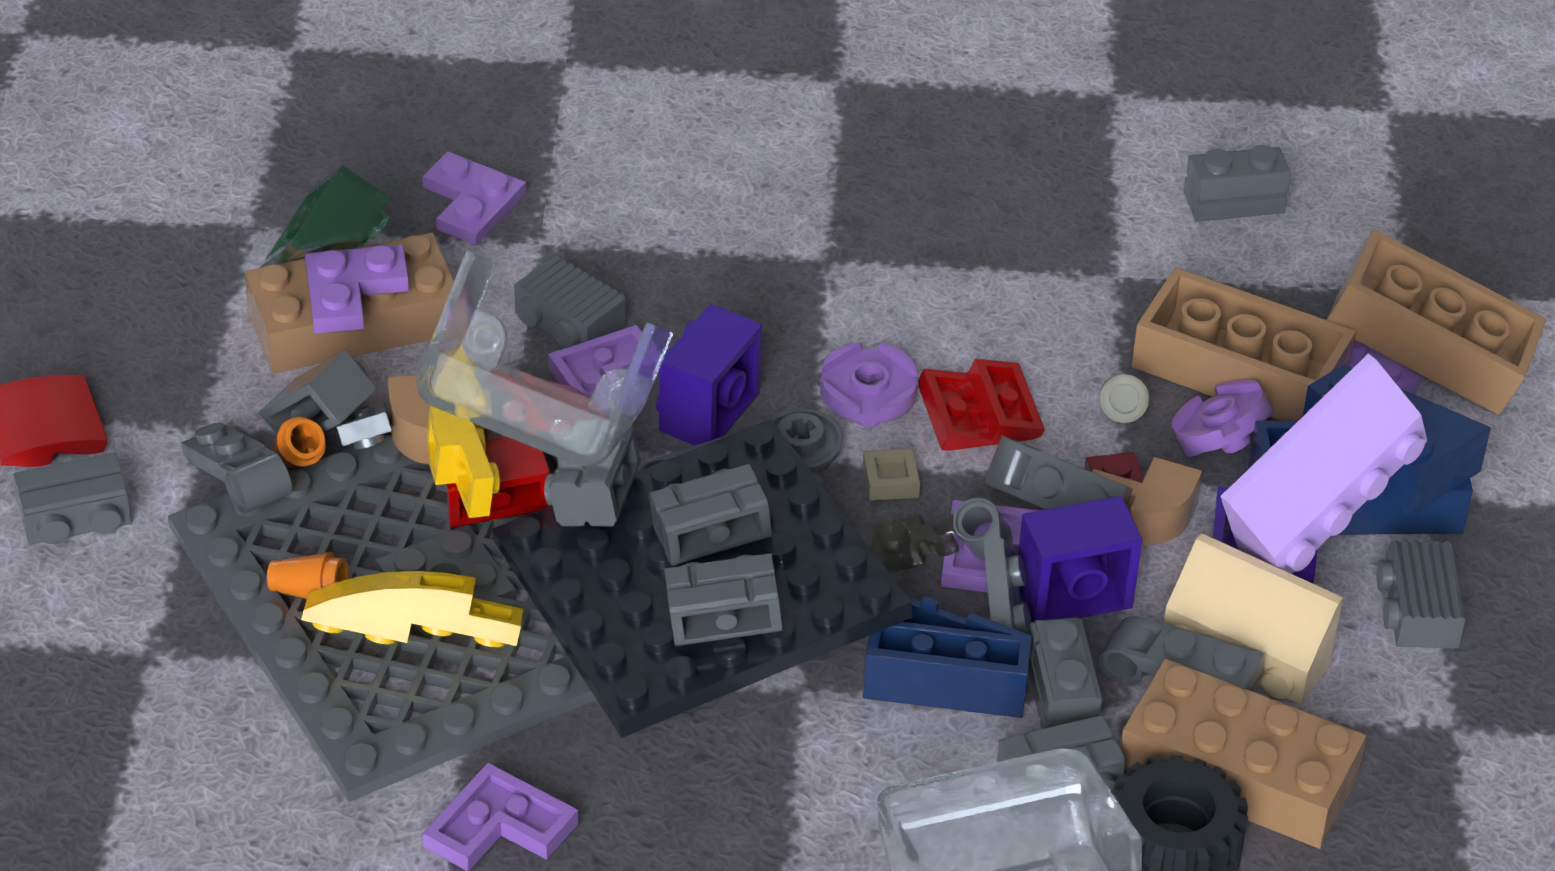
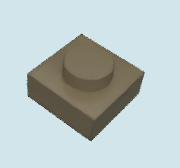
M913 448L863 451V471L869 501L919 498L920 480Z

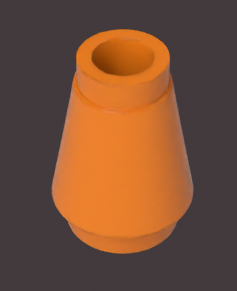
M294 417L282 424L270 450L279 455L287 469L304 467L320 460L325 451L326 439L323 430L316 422L305 417Z
M333 552L272 560L267 570V585L270 591L307 599L309 592L349 579V566L346 559L337 558Z

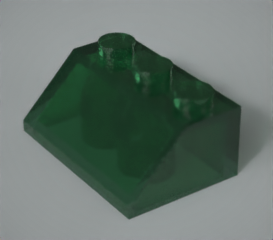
M344 165L340 166L309 190L259 268L305 259L306 253L357 248V246H364L369 238L373 240L387 222L389 215L383 212L391 198Z

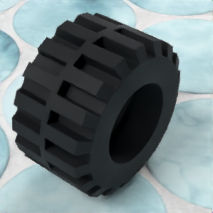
M1171 755L1170 760H1162L1160 756L1148 758L1146 766L1138 762L1130 766L1128 774H1121L1115 781L1114 790H1111L1103 838V852H1107L1105 861L1109 870L1117 868V871H1238L1249 818L1247 816L1246 798L1240 797V787L1235 781H1225L1226 773L1218 767L1211 770L1205 767L1206 761L1197 758L1193 762L1184 761L1181 755ZM1158 824H1179L1193 831L1174 832L1158 826Z

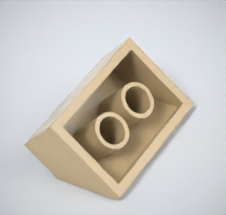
M1200 533L1194 542L1166 605L1163 624L1167 623L1265 653L1264 670L1255 684L1263 687L1274 698H1286L1302 705L1330 666L1343 597Z

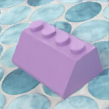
M1367 354L1220 496L1236 545L1244 553L1290 574L1294 571L1303 570L1313 559L1316 550L1331 535L1336 536L1347 527L1352 514L1367 500L1377 498L1387 486L1389 478L1404 464L1408 465L1414 462L1423 451L1427 437L1422 415L1380 363L1370 354Z

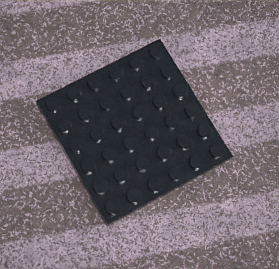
M771 419L636 472L614 526H591L589 522H585L584 526H561L559 522H556L553 505L492 529L496 546L621 738L913 617L910 599ZM750 464L757 482L767 498L772 536L671 566L654 529L649 493L663 489L670 484H681L709 476L722 469H733ZM772 553L783 631L675 646L664 568L678 567L690 562L706 563L735 559L741 555L756 556Z

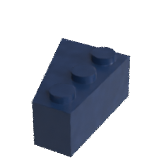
M1344 364L1308 385L1303 416L1353 368ZM1401 389L1422 415L1427 442L1423 451L1414 462L1408 465L1404 464L1389 478L1382 494L1407 514L1411 515L1481 472L1491 427Z
M925 595L921 601L908 597L912 603V618L869 635L863 699L1022 718L1032 635L973 613H969L967 619L939 609V601Z

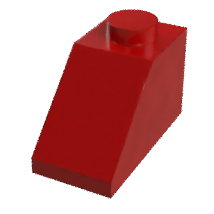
M536 431L485 440L488 462L496 464L500 480L499 492L492 494L490 515L469 518L456 483L446 484L450 528L532 513L551 506L547 504L544 493L545 480L550 471Z

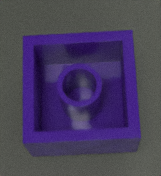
M711 303L697 319L689 321L682 337L672 348H666L657 362L656 374L660 376L659 395L656 401V411L659 412V431L694 446L725 436L760 394L762 324Z
M1122 496L1091 500L1022 514L1018 555H1021L1024 560L1027 584L1020 586V592L1023 602L1028 606L1032 622L1065 618L1079 619L1133 608L1143 539Z

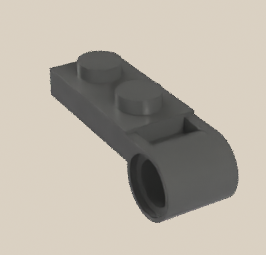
M214 423L206 425L195 432L196 437L181 442L184 456L191 464L225 483L233 504L242 514L292 493L289 473L279 455L266 448L264 444L226 424Z
M1005 436L1000 438L983 482L1045 509L1122 496L1127 505L1133 490L1131 487Z
M971 498L957 508L953 518V526L970 552L975 557L985 560L990 619L1029 634L1031 616L1027 604L1021 602L1020 586L1027 584L1026 568L1022 556L1014 554L1011 528L991 501L985 498ZM992 522L987 532L974 536L976 529L980 525Z
M1130 616L1124 618L1100 654L1098 665L1105 676L1110 677L1113 674L1128 680L1129 683L1127 685L1135 686L1141 681L1145 673L1155 676L1166 658L1251 691L1264 670L1265 653L1167 623L1164 625L1145 618Z

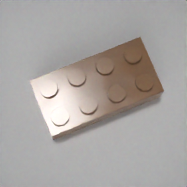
M1374 228L1351 264L1327 317V321L1356 330V341L1497 415L1501 414L1524 380L1547 320Z
M433 232L359 247L368 248L380 245L403 244L409 291L361 296L364 329L314 334L305 259L244 271L248 312L271 374L321 364L343 350H346L351 357L461 334L459 292Z
M1175 267L1137 324L1131 367L1212 397L1217 395L1214 387L1219 384L1238 379H1252L1259 383L1274 409L1271 418L1279 421H1299L1303 416L1308 385L1344 364L1350 367L1356 330Z
M1165 658L1123 729L1120 749L1124 755V772L1128 773V768L1138 762L1146 766L1148 758L1160 756L1162 760H1170L1171 755H1181L1184 761L1193 762L1195 758L1206 761L1205 767L1211 770L1218 767L1226 773L1225 781H1235L1240 787V797L1246 798L1248 805V821L1320 849L1359 775L1367 735Z

